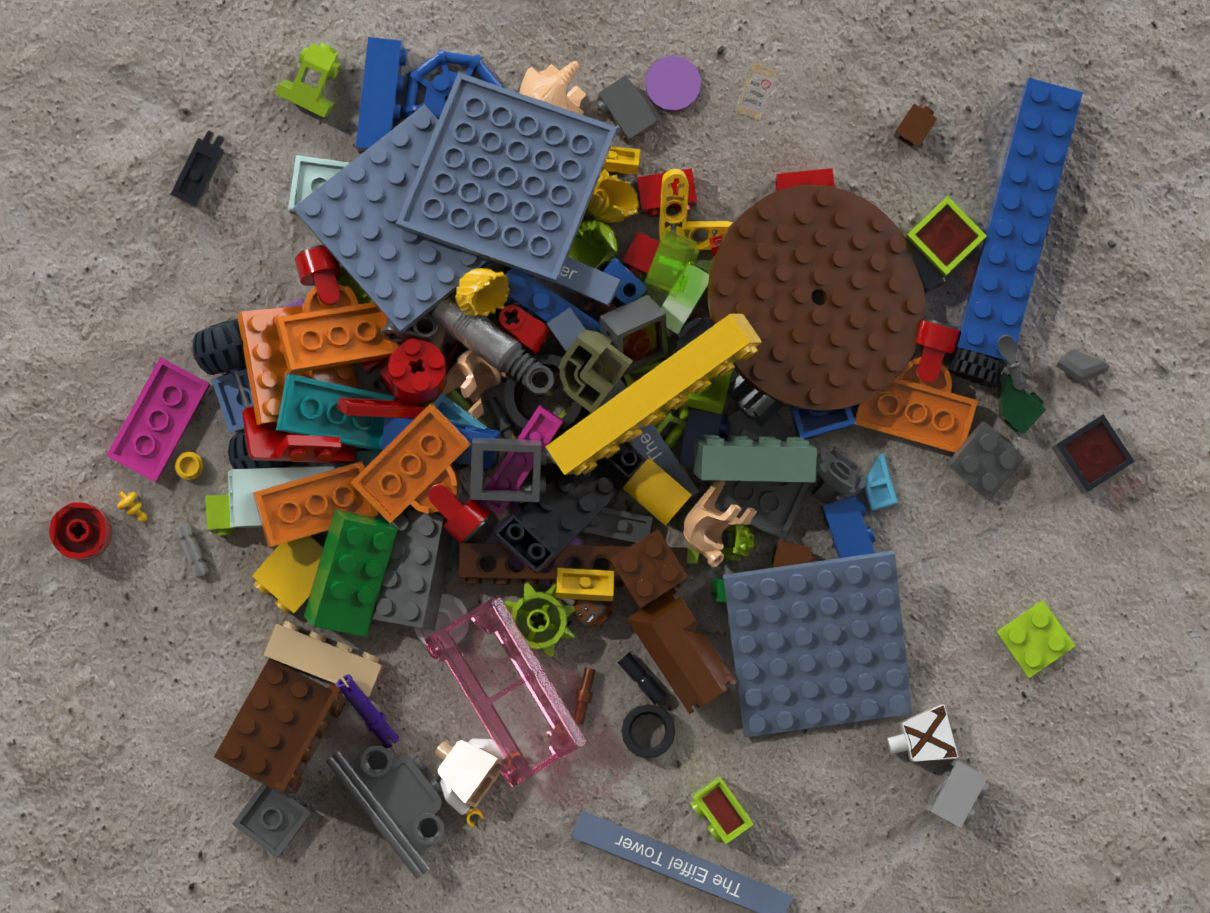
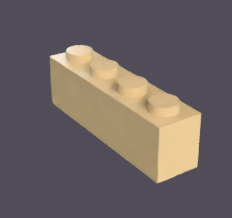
M285 621L283 625H275L264 656L335 684L341 679L347 687L348 684L343 676L350 674L364 694L372 697L384 666L378 663L379 657L367 652L359 656L352 653L353 647L337 641L336 646L325 642L326 636L313 631L308 636L299 632L300 626Z

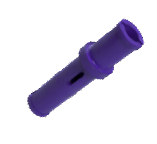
M350 674L343 676L348 687L339 679L336 686L341 688L343 695L365 721L367 729L370 732L373 731L384 748L392 747L387 736L396 744L399 740L398 734L386 722L385 714L379 712L353 680V677Z

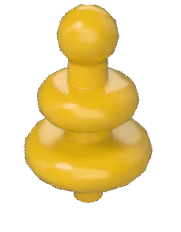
M121 491L118 495L122 500L118 503L117 508L122 510L128 507L127 515L135 514L139 522H145L147 514L140 510L142 503L140 501L134 502L137 493L133 491L125 495Z

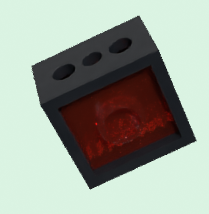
M1104 414L1051 447L1081 494L1089 492L1135 462Z

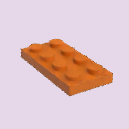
M363 461L253 492L268 547L329 530L335 509L371 517L378 516L377 510L350 483L365 469Z

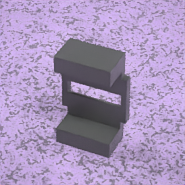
M740 375L728 386L727 392L736 401L735 405L753 419L755 417L762 424L783 406L781 402L765 394L747 410L743 406L759 392Z

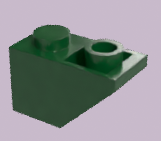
M1003 372L997 384L999 418L1020 437L1046 411L1042 406L1044 401L1034 392L1029 394L1025 390L1017 391L1012 385L1011 375Z

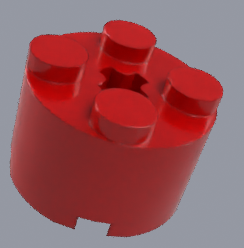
M410 338L398 346L390 356L388 363L390 383L395 395L408 404L420 405V403L434 401L443 392L446 386L445 358L435 345L424 340Z
M73 502L65 505L52 517L49 526L50 540L55 548L62 555L76 560H90L102 555L108 547L112 535V528L107 515L99 508L82 502ZM82 526V528L86 529V533L82 534L80 538V535L75 534V531Z

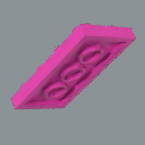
M160 357L106 456L157 483L211 384Z

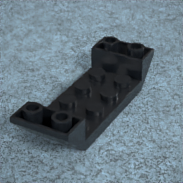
M624 442L618 445L620 450L607 459L604 457L597 460L598 466L585 475L583 473L575 476V474L564 475L560 471L546 485V494H540L539 502H529L516 516L512 515L493 536L531 571L537 574L547 567L623 490L624 486L644 464L646 459L629 443Z

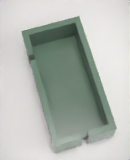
M702 435V440H694L693 473L701 480L816 482L817 448L809 444V440H804L803 437H787V441H781L774 436H759V441H752V439H748V436L731 435L730 440L724 441L723 438H719V435Z

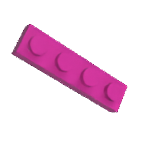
M540 405L517 439L542 440V448L546 449V446L551 442L564 420ZM508 452L485 489L518 491L533 469L534 452ZM478 500L500 516L503 515L511 501Z

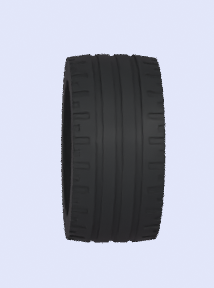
M553 354L531 356V358L534 357L537 360L536 363L540 362L552 372L560 373V368L558 367L563 357ZM510 374L504 389L505 408L511 421L520 431H523L530 420L524 414L521 406V394L525 386L522 385V381L518 382ZM574 400L570 411L562 418L564 420L563 424L551 441H554L586 418L589 411Z

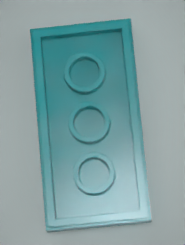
M286 374L276 430L306 436L340 437L341 444L382 452L381 443L385 417L345 415L337 409L338 399L394 400L395 396Z

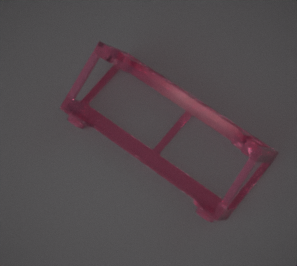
M499 595L424 640L427 645V651L433 659L441 662L446 660L505 758L501 762V774L512 787L524 782L587 743ZM468 620H471L474 626L481 627L487 635L494 632L521 679L491 697H488L449 633ZM522 684L526 685L552 728L546 732L550 741L548 749L552 755L530 768L493 706L494 701Z

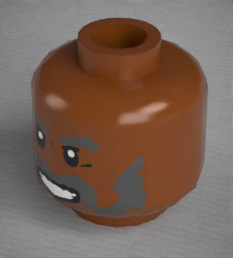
M572 599L575 609L573 614L588 628L593 626L598 628L613 613L610 610L612 608L611 601Z

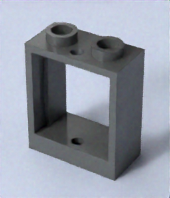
M473 438L470 500L539 502L540 494H546V477H541V466H547V449L542 448V440ZM484 451L534 452L533 490L483 489Z

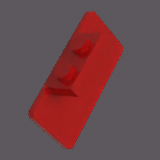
M246 407L242 412L248 453L252 460L351 464L356 460L355 446L341 444L340 437L306 436L277 431V423L257 425L254 407Z

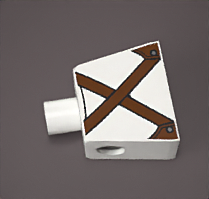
M943 704L900 722L902 734L887 738L891 754L907 751L909 760L912 762L958 757L947 712Z

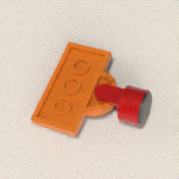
M324 245L309 247L299 252L295 257V264L300 283L305 286L315 287L308 292L305 298L302 314L277 317L275 321L289 374L389 358L398 347V343L388 341L381 336V329L386 325V316L373 302L359 304L355 293L348 285L344 287L337 284L336 278L342 273L340 264Z
M928 318L920 320L916 343L924 345L921 357L911 359L902 373L882 392L869 400L859 403L854 419L855 424L956 453L968 438L978 403L976 399L951 393L952 379L949 371L942 364L945 352L955 353L961 333L959 327Z
M433 403L429 404L350 482L389 523H392L409 505L427 514L440 512L448 520L443 527L459 543H465L490 519L489 515L491 513L478 500H469L464 505L457 498L460 481L458 472L452 463L471 443Z

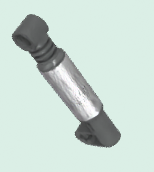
M454 292L428 312L429 315H432L437 320L438 326L447 331L449 335L455 337L457 341L463 343L469 350L474 351L476 355L480 356V358L499 372L511 373L513 378H516L518 382L522 381V385L535 395L548 397L555 392L558 381L548 367L540 362L536 363L537 360L534 357L531 358L530 354H525L522 344L503 331L501 327L494 324L492 320L481 315L475 317L465 315L456 302V294ZM540 375H547L549 378L548 384L543 388H537L535 386L536 378Z

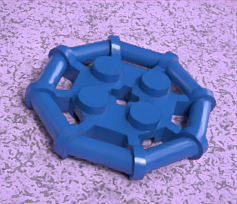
M441 49L428 61L407 74L409 79L404 108L401 109L402 114L408 118L425 104L439 120L446 103L445 99L449 96L458 72L449 71L447 63L470 66L467 72L462 74L472 77L475 71H477L485 82L503 88L504 86L497 81L482 61V56L478 54L472 56L445 52ZM442 65V74L437 75L430 82L423 79L428 73ZM420 84L426 88L424 104L416 105Z

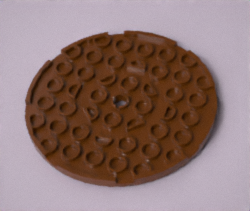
M802 185L779 190L752 204L733 221L723 235V240L719 245L716 256L712 260L708 280V307L710 319L714 325L729 314H744L762 341L756 347L758 349L756 354L747 360L742 358L733 363L736 372L761 394H766L785 406L807 411H832L854 406L869 400L892 384L907 366L916 350L920 320L924 319L925 313L924 285L913 262V250L897 225L883 211L866 199L852 192L824 185ZM814 290L823 293L822 305L813 303L811 295Z

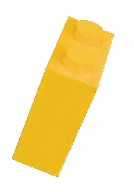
M311 536L280 544L252 575L257 580L254 585L265 595L269 592L278 599L275 604L286 614L290 611L297 614L309 600L324 547Z

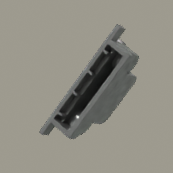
M371 746L351 764H349L340 751L326 760L332 771L414 877L417 879L428 871L430 867L420 854L431 845L438 843L444 835V823L439 816L435 815L443 806V797L441 795L443 791L435 778L430 781L424 771L427 770V767L418 756L412 758L409 755L403 754L392 760L391 753L386 748Z

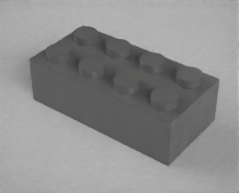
M405 509L391 523L397 529V533L371 619L435 631L453 536L443 527L448 521L444 516Z

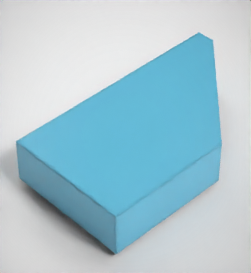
M883 453L877 457L865 479L866 485L863 487L870 512L898 504Z

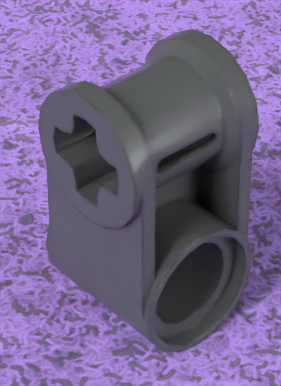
M426 314L404 333L400 334L387 319L385 327L381 329V336L391 342L405 343L406 340L415 338L433 344L438 323L432 315ZM425 328L430 333L422 334L418 329Z

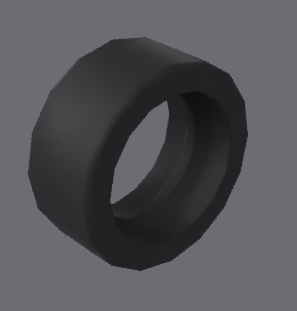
M646 704L637 706L629 711L623 720L621 732L623 742L629 751L639 757L653 758L660 756L669 749L674 740L675 727L668 712L659 706ZM646 714L655 715L661 719L665 728L663 740L652 748L638 745L632 738L631 733L635 720Z

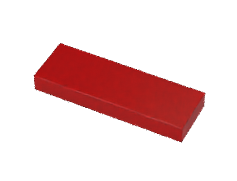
M340 398L337 404V409L345 415L416 418L426 408L422 404L412 405L398 400Z

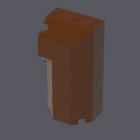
M672 588L626 620L687 712L691 714L694 712L691 706L694 704L699 708L704 706L728 689L725 685L727 682L731 686L737 682L703 630L697 633L695 628L699 626V623L681 597L677 599L673 597L677 591L675 588Z

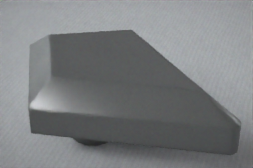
M1072 349L1056 365V367L1065 372V377L1071 380L1076 379L1079 382L1107 372L1110 367L1101 360Z

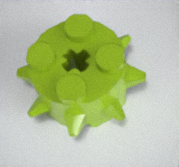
M529 582L525 583L524 597L519 599L518 602L505 601L503 604L511 612L510 624L502 630V634L515 635L516 639L521 643L520 654L523 656L532 648H542L549 658L553 657L554 644L560 638L573 639L575 636L567 628L568 616L575 611L574 605H564L559 598H556L555 584L547 592H536ZM543 613L547 623L546 625L541 624L539 627H536L532 616Z

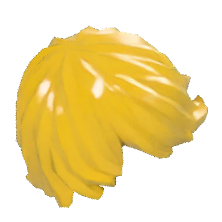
M606 169L600 173L587 206L588 213H591L596 220L603 223L624 221V218L638 214L637 209L640 207V202L637 198L638 194L635 193L636 189L629 182H623L618 179L617 175L610 176Z
M477 268L467 272L459 280V286L456 287L455 298L460 310L465 315L471 317L479 315L487 317L490 312L495 314V308L503 309L509 295L508 291L510 290L508 287L510 284L508 282L509 277L501 271L494 272L488 268Z

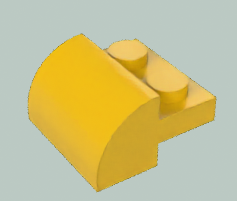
M650 458L644 462L623 488L634 500L639 502L665 526L669 524L692 496Z

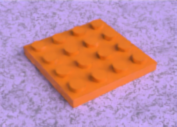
M302 306L250 310L237 313L257 425L278 422L286 374H289L275 321L277 317L302 314ZM353 364L292 374L358 389Z

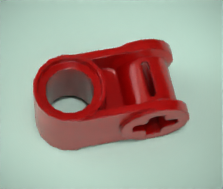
M516 305L505 306L497 318L498 326L514 337L516 341H519L525 350L534 355L538 353L552 333L547 325ZM512 313L515 314L516 323L506 324V316H510Z

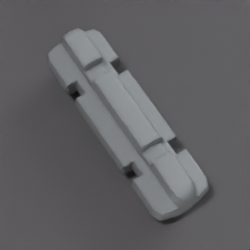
M189 523L178 526L176 532L179 539L183 541L181 544L189 564L193 565L191 569L194 576L199 578L207 575L209 568L207 563L203 562L204 556L197 538L193 537L194 531Z

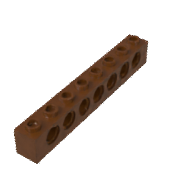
M460 543L459 578L465 579V584H482V579H493V584L510 585V579L522 580V585L528 582L530 585H539V580H550V585L553 586L557 584V568H565V562L569 558L578 559L581 563V569L594 570L593 563L595 560L605 559L609 563L608 571H614V587H623V583L610 564L609 559L630 546L568 545L552 561L553 568L550 572H538L535 574L526 565L521 572H512L508 568V562L516 556L503 544ZM670 547L686 573L687 548ZM490 556L495 559L496 567L493 571L485 572L480 568V561L484 557ZM680 584L676 585L673 588H680Z

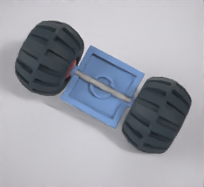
M237 318L212 325L197 332L192 345L193 356L205 373L215 375L229 370L231 372L211 379L229 433L244 428L242 412L246 407H254L247 368L242 369L241 367L246 365ZM245 431L233 436L229 441L228 455L233 469L286 468L295 463L291 461L252 460L248 453Z

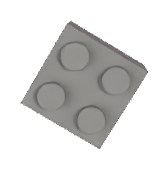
M951 759L924 809L959 828L963 824L968 825L975 813L972 807L976 799L981 800L989 787L985 783L988 777L957 760Z

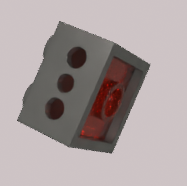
M648 295L600 316L601 334L613 340L611 345L633 361L623 376L668 356L666 313Z

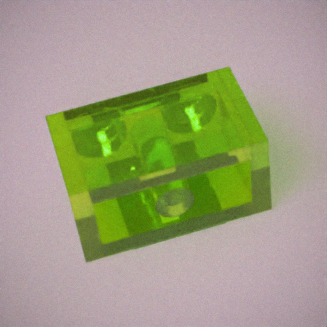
M665 229L644 284L651 289L675 298L678 291L684 293L689 277L685 275L688 265L694 267L699 254V250L695 249L697 241Z

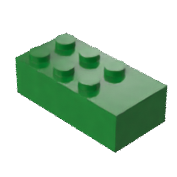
M334 510L304 617L313 627L360 636L367 635L397 533V529L387 520Z

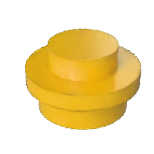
M185 452L175 462L177 474L185 480H194L203 472V460L196 453Z

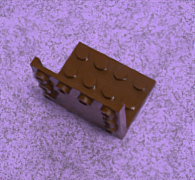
M269 658L215 753L214 758L289 798L292 793H297L304 780L301 777L333 718L339 717L346 704L344 703L341 688L330 683L327 689L276 660Z

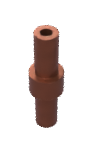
M584 668L580 689L576 691L575 700H577L572 723L584 724L588 703L592 702L594 693L591 692L595 669Z

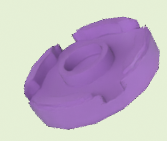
M668 56L659 59L651 66L646 76L645 87L648 98L656 107L669 112L682 111L695 102L700 92L701 80L699 72L692 62L683 57Z

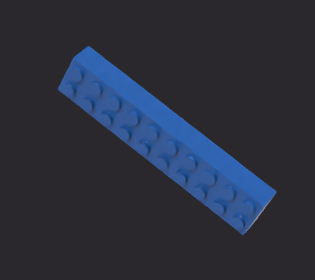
M1028 78L1023 86L985 230L987 237L982 241L959 328L961 333L956 349L961 348L970 352L974 351L977 354L993 358L1004 365L1009 363L998 350V339L1000 336L1008 334L1013 337L1017 345L1083 92L1032 78Z

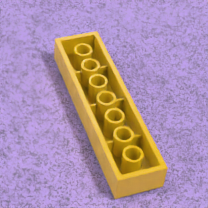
M729 314L546 446L547 450L564 475L575 474V476H578L581 473L583 475L587 474L598 466L597 460L604 457L607 459L620 450L618 445L626 441L632 442L643 434L641 430L643 427L650 424L654 426L666 417L664 412L672 408L674 410L680 408L689 401L688 395L695 392L700 393L712 384L710 380L713 377L719 375L722 377L735 368L734 362L742 358L747 360L758 352L756 347L762 343L761 339L744 314Z

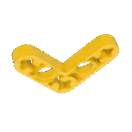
M670 169L662 178L659 220L661 243L675 250H711L709 238L713 237L712 230H715V236L723 235L733 222L687 221L688 179L680 169ZM674 178H679L680 181L677 184V195H673V189L670 184L673 183ZM673 203H677L682 207L677 215L667 214L666 208ZM670 223L675 224L676 236H674V240H669L667 236L671 232ZM700 229L708 233L703 241H695L692 238L693 233Z

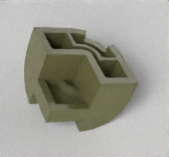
M586 330L573 342L562 358L558 368H560V378L564 386L563 390L573 400L593 413L605 401L633 361L611 345L613 340L596 331Z

